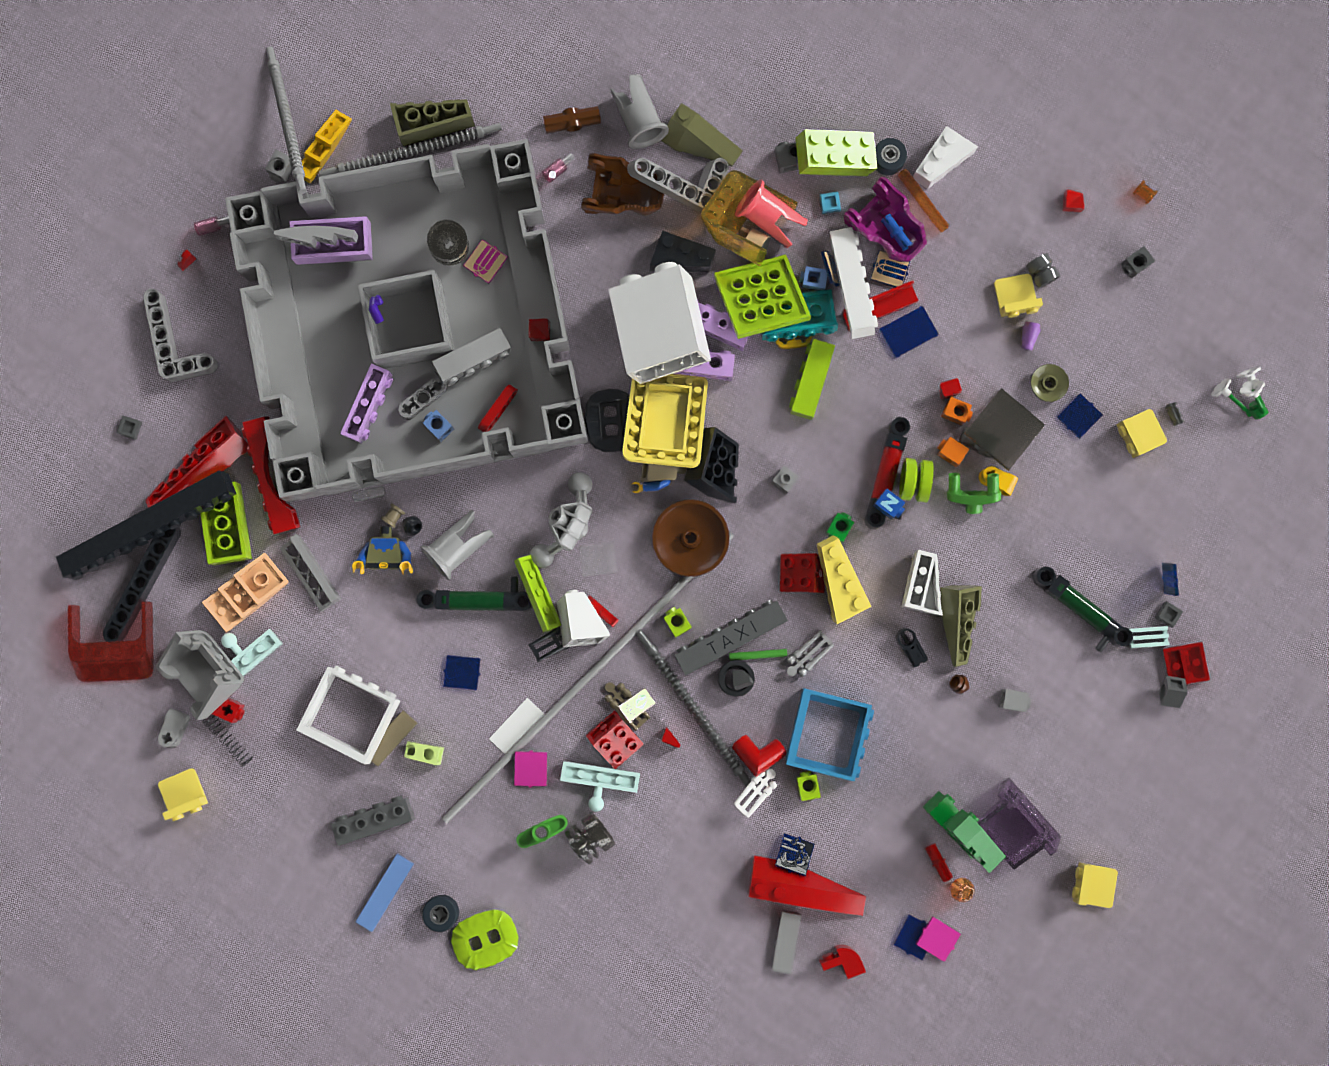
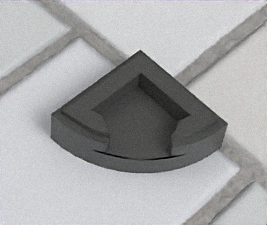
M732 671L733 687L736 690L754 684L752 678L745 671Z

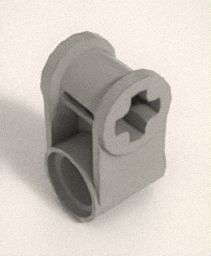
M170 709L165 716L164 724L158 735L160 745L163 747L178 746L189 724L190 715ZM168 735H170V737L172 738V741H170L169 739H167Z

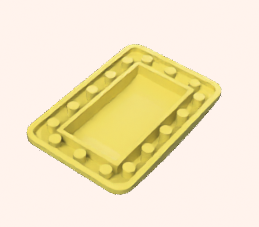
M670 374L639 384L632 378L622 450L624 459L630 462L686 468L697 467L701 460L708 388L707 379L699 376Z

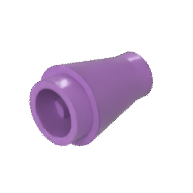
M1026 321L1025 325L1022 326V349L1033 350V346L1041 331L1039 329L1040 324Z

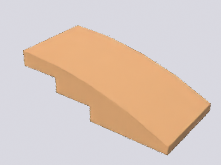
M263 553L234 574L232 579L219 587L218 591L204 600L202 604L227 633L271 599L289 581L267 554Z

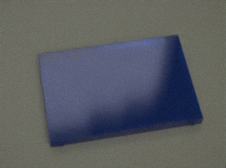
M919 306L912 312L880 328L895 358L939 335L923 306Z

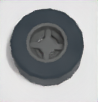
M447 895L432 897L425 904L422 911L424 924L435 932L449 930L459 917L457 902Z

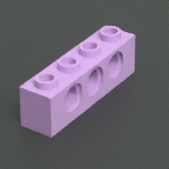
M709 349L711 361L717 360L720 363L719 367H711L709 361L673 374L732 381L735 355L731 354L730 351L716 353Z

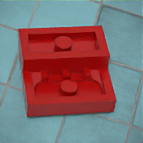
M1202 642L1163 649L1168 676L1184 678L1186 684L1210 680Z

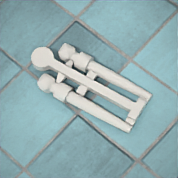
M773 769L766 770V772H763L758 777L753 776L751 782L735 801L734 805L747 818L772 793V789L777 787L774 781H771L769 784L767 783L769 779H773L776 776ZM763 786H766L762 793L760 790L763 788ZM753 789L754 791L741 806L739 803ZM758 794L760 797L749 810V812H747L745 808Z

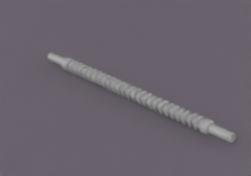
M267 47L266 51L269 60L267 65L289 154L288 157L290 158L293 178L296 179L299 193L305 194L307 192L304 182L305 172L280 72V65L276 60L273 47Z
M500 123L486 127L477 126L474 130L472 128L470 131L466 129L464 133L460 131V134L455 132V135L450 134L449 137L445 135L444 138L440 136L439 139L434 138L433 141L429 139V142L424 140L422 144L421 142L418 145L414 143L413 146L408 145L407 148L403 146V149L398 147V150L393 149L392 152L388 150L387 153L383 151L382 154L377 153V156L372 154V157L367 156L366 159L364 157L361 160L357 158L356 161L351 160L350 163L346 161V164L341 162L335 167L319 170V174L321 177L356 170L357 168L361 169V167L367 168L368 165L372 167V164L377 166V163L382 164L383 161L387 163V160L392 162V159L398 160V157L403 159V156H406L407 158L408 155L413 156L414 153L418 155V152L424 153L425 150L429 152V149L433 151L434 148L439 149L440 146L444 148V145L449 147V144L455 145V142L459 144L460 141L465 142L466 139L470 141V138H473V140H475V137L483 138L486 134L501 131L502 127Z

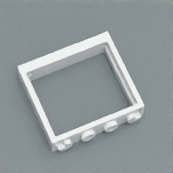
M337 665L335 668L327 667L297 731L363 764H370L400 700L396 699V694L386 690L384 693L378 690L379 686L369 682L366 684L362 682L363 678L358 675L352 674L350 676L345 674L346 670ZM335 676L390 703L366 753L311 726Z

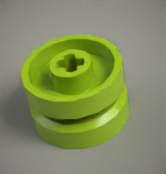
M904 459L899 482L900 499L910 501L915 492L917 502H928L933 483V461L922 460L917 467L915 459Z

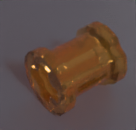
M1143 180L1133 191V194H1137L1145 200L1147 205L1158 191L1151 189L1145 184L1146 181Z

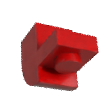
M836 945L837 954L831 952L823 955V959L819 960L823 971L842 965L847 979L866 973L858 953L847 945Z

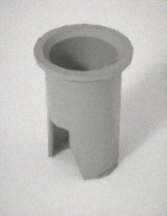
M635 74L629 75L633 103L624 92L615 93L613 88H611L610 93L615 100L630 135L628 140L629 147L632 149H642L662 140L669 132V128L666 124L661 123L643 82V77Z
M469 510L464 517L432 544L420 547L429 561L447 580L451 579V572L489 539L494 537L492 531L488 529L471 537L465 543L460 539L475 519V512L473 510Z

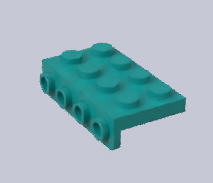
M832 289L802 293L811 319L761 333L762 340L773 342L778 340V338L794 339L802 335L812 337L817 333L828 335L837 331L838 322L836 321ZM787 304L781 306L784 310L791 309V306ZM765 309L763 311L767 315L773 313V311L770 309Z

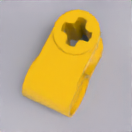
M993 466L987 467L979 473V481L987 486V473L999 474V490L1002 495L1008 497L1011 496L1018 480L1013 474Z

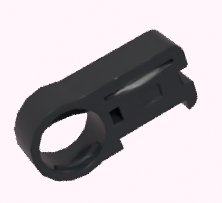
M908 628L900 629L896 634V641L901 649L905 651L910 662L913 663L911 666L916 668L920 663L928 661V657L914 631ZM904 631H909L912 633L913 638L911 643L907 639ZM900 635L907 645L900 642Z

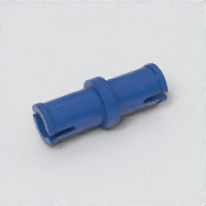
M891 214L886 215L885 219L881 220L890 232V237L896 240L903 251L907 250L908 246L911 247L913 245L903 232V227L896 223Z

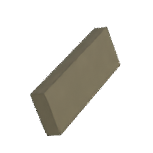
M403 710L388 726L371 760L377 767L382 764L418 724L406 711Z

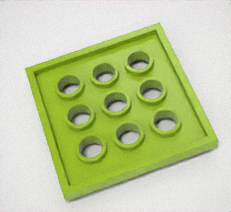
M787 255L714 273L715 281L737 339L811 319L810 312ZM776 274L779 276V278L772 279L769 277V275ZM754 278H758L759 280H761V282L756 284L753 283L751 280ZM740 283L743 287L736 288L733 284ZM777 289H782L785 291V293L777 294L775 291ZM765 294L767 298L760 299L757 295ZM742 298H746L749 300V302L743 304L739 300ZM787 304L791 306V309L784 310L781 306ZM765 309H770L773 311V313L767 315L763 311ZM753 314L755 318L747 319L745 315Z

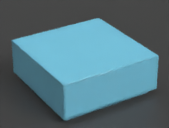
M838 192L819 195L822 214L841 211Z

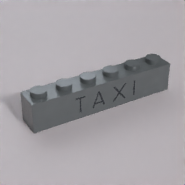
M769 600L761 604L762 609L758 611L752 609L746 612L745 618L741 620L735 618L729 621V626L723 630L721 627H718L711 631L712 635L705 639L704 636H701L694 640L695 645L689 648L685 645L677 649L678 654L675 657L685 676L787 622L788 620L778 601L773 602Z

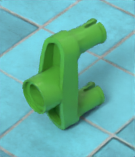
M949 473L948 475L949 490H947V499L951 502L965 504L966 513H982L983 504L995 503L1001 500L999 474L991 473L987 475V491L961 490L960 473Z
M556 815L526 829L517 836V845L521 848H528L551 838L567 827V818L564 815ZM538 827L546 829L547 835L545 837L537 835L536 830Z

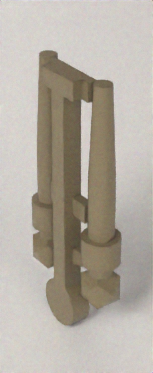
M608 682L605 685V690L615 695L613 699L609 694L605 696V701L610 703L612 709L617 708L619 705L615 699H618L622 704L625 702L620 696L621 694L628 699L632 697L631 692L625 688L623 683L617 685L618 690H620L618 693L612 682ZM646 711L642 713L645 716L643 720L639 716L636 718L639 722L637 725L632 721L628 723L635 731L651 718Z

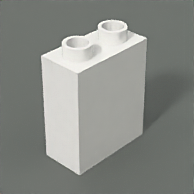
M674 262L662 263L655 267V273L645 277L637 274L625 276L620 280L619 286L609 289L626 373L639 384L711 361L693 280L680 264L677 265Z

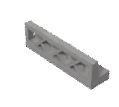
M295 534L290 537L291 541L280 547V549L322 612L341 600L302 537ZM294 545L298 550V556H290L286 549ZM300 560L305 561L309 567L308 573L299 570ZM310 576H314L318 581V589L310 587ZM320 592H324L330 600L325 605H322L319 601Z

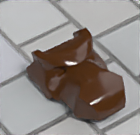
M597 153L589 154L587 169L596 173L592 198L582 199L581 209L585 213L619 214L623 211L631 210L644 217L661 209L664 194L629 175L627 169L629 162L624 158ZM654 172L653 178L657 181V175Z

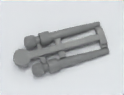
M819 631L799 650H796L792 656L787 658L789 664H793L795 661L797 663L795 666L787 668V674L794 676L797 673V669L801 667L803 669H800L798 674L801 677L805 676L807 671L812 670L813 666L834 644L822 631ZM821 636L823 640L808 653L806 649ZM824 643H827L829 646L813 659L811 656ZM803 653L805 657H803L801 660H798V658H800ZM807 659L810 661V663L808 662L806 665H803Z

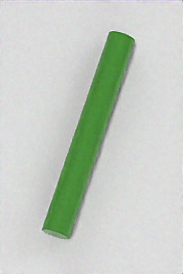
M787 649L729 653L730 661L787 657Z

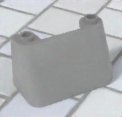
M202 630L175 632L155 666L164 678H178L197 702L193 703L190 707V711L196 720L208 718L240 688L244 681L243 675L215 640Z

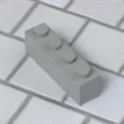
M498 328L432 361V367L442 386L446 384L450 386L458 382V378L462 376H471L480 367L482 369L489 367L492 361L496 359H505L509 356L508 353H510L511 347L501 328Z

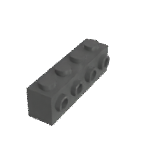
M400 795L392 798V803L384 805V802L372 805L373 809L366 811L365 808L354 811V816L347 818L345 814L336 817V822L331 823L337 846L415 820L409 798H403Z

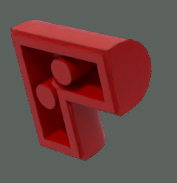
M744 735L732 746V749L755 777L761 775L787 754L786 749L777 739H774L759 750L749 736Z

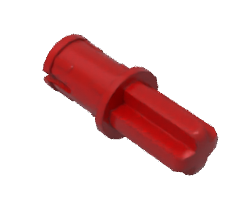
M936 843L925 847L924 849L933 863L932 867L935 866L942 881L947 882L951 880L953 875L945 863L946 858L942 857Z

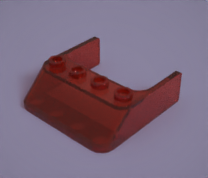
M141 602L142 632L138 639L133 641L80 643V606L68 605V655L78 680L81 682L143 680L152 676L154 671L152 602Z

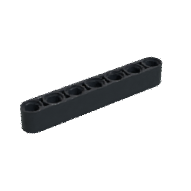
M180 527L173 529L171 536H167L166 531L163 536L152 539L103 630L102 636L106 642L120 643L126 638L181 536ZM160 544H163L164 550L159 554L157 548ZM151 561H153L155 566L153 570L150 571L148 568V564ZM144 578L145 585L141 588L139 581ZM135 595L136 602L132 605L130 597ZM123 612H125L127 615V618L124 622H122L120 618ZM114 629L117 631V637L115 639L111 637V633Z

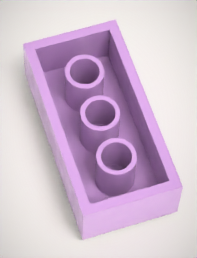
M367 216L290 221V228L299 226H330L355 230L358 234L357 243L338 239L336 246L318 241L316 248L291 243V259L296 265L373 260L371 222Z

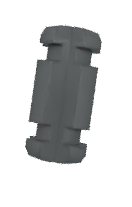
M1176 402L1166 406V409H1169L1168 414L1171 421H1174V426L1184 422V419H1181L1183 416L1179 407H1176Z

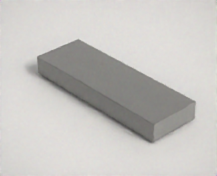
M781 911L772 971L792 973L801 914Z

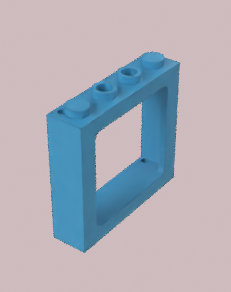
M802 688L785 764L855 782V778H859L861 767L858 766L859 760L863 759L865 754L863 743L869 737L870 729L867 728L868 722L872 721L874 715L872 705ZM810 700L859 713L852 750L846 768L796 756Z

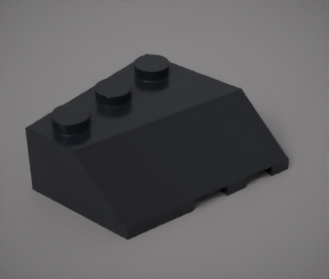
M716 427L704 428L700 463L697 467L687 468L684 481L708 497L734 504L737 503V497L734 496V486H737L738 479H735V468L738 467L739 443Z

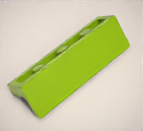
M531 555L514 560L542 631L549 632L561 626L538 566L533 562Z

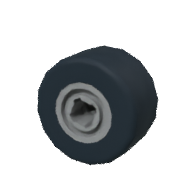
M886 138L881 140L875 147L876 170L879 173L894 175L903 168L907 159V150L900 140Z

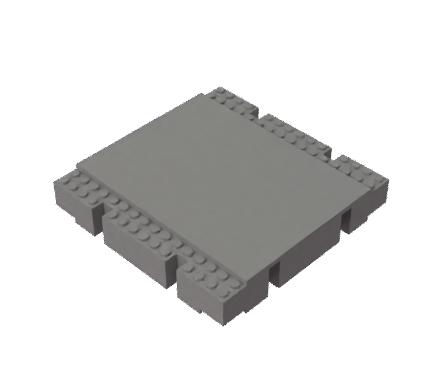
M528 139L493 146L485 144L451 151L454 166L438 169L433 156L428 155L318 177L321 192L310 195L308 192L300 194L297 182L295 181L261 188L262 191L225 198L236 270L247 281L258 280L259 283L256 286L241 288L240 293L260 402L271 410L282 409L283 417L264 421L270 459L273 461L280 499L292 502L322 495L328 496L588 443L572 361L553 363L552 354L570 351L546 230L541 229L527 232L528 226L545 223ZM367 216L371 222L373 260L296 265L291 259V243L278 240L274 235V230L290 228V221ZM482 239L493 247L496 246L499 251L508 256L489 284L480 277H475L474 273L463 266ZM376 295H380L383 300V304L379 305L378 308L384 321L379 324H375L369 313V299ZM547 318L550 321V341H531L528 337L529 319ZM501 328L511 347L508 357L503 360L496 359L492 361L489 367L484 369L480 367L471 376H462L458 378V382L455 384L447 385L446 392L415 417L405 419L399 414V405L431 379L438 377L432 367V361ZM372 363L390 371L393 382L391 387L387 388L384 393L386 397L383 405H379L376 411L378 413L376 421L371 423L368 429L370 430L368 439L360 444L344 437L340 433ZM436 382L434 383L435 388L430 391L429 388H427L426 390L433 397L434 394L432 392L436 389L440 391L442 389V384H438ZM511 384L518 389L516 396L493 428L488 432L480 431L478 426L505 387ZM425 393L419 394L418 402H427L428 395ZM414 399L411 401L413 403L411 407H407V405L404 407L405 411L403 412V414H411L410 409L413 406H415L417 409L419 408V406L414 402ZM437 410L455 429L442 442L423 424L425 416L431 411ZM435 421L433 428L439 429L442 426V421Z

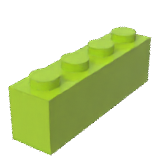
M813 339L812 344L808 343L805 351L808 357L806 362L802 361L799 372H802L801 380L797 379L794 387L797 393L795 397H791L788 408H791L790 414L809 420L813 419L835 345Z

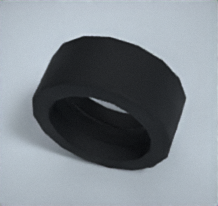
M739 660L729 661L719 671L718 683L720 688L727 695L734 697L749 693L753 685L740 690H733L727 686L725 675L729 669L739 667L752 678L754 683L755 676L751 666Z

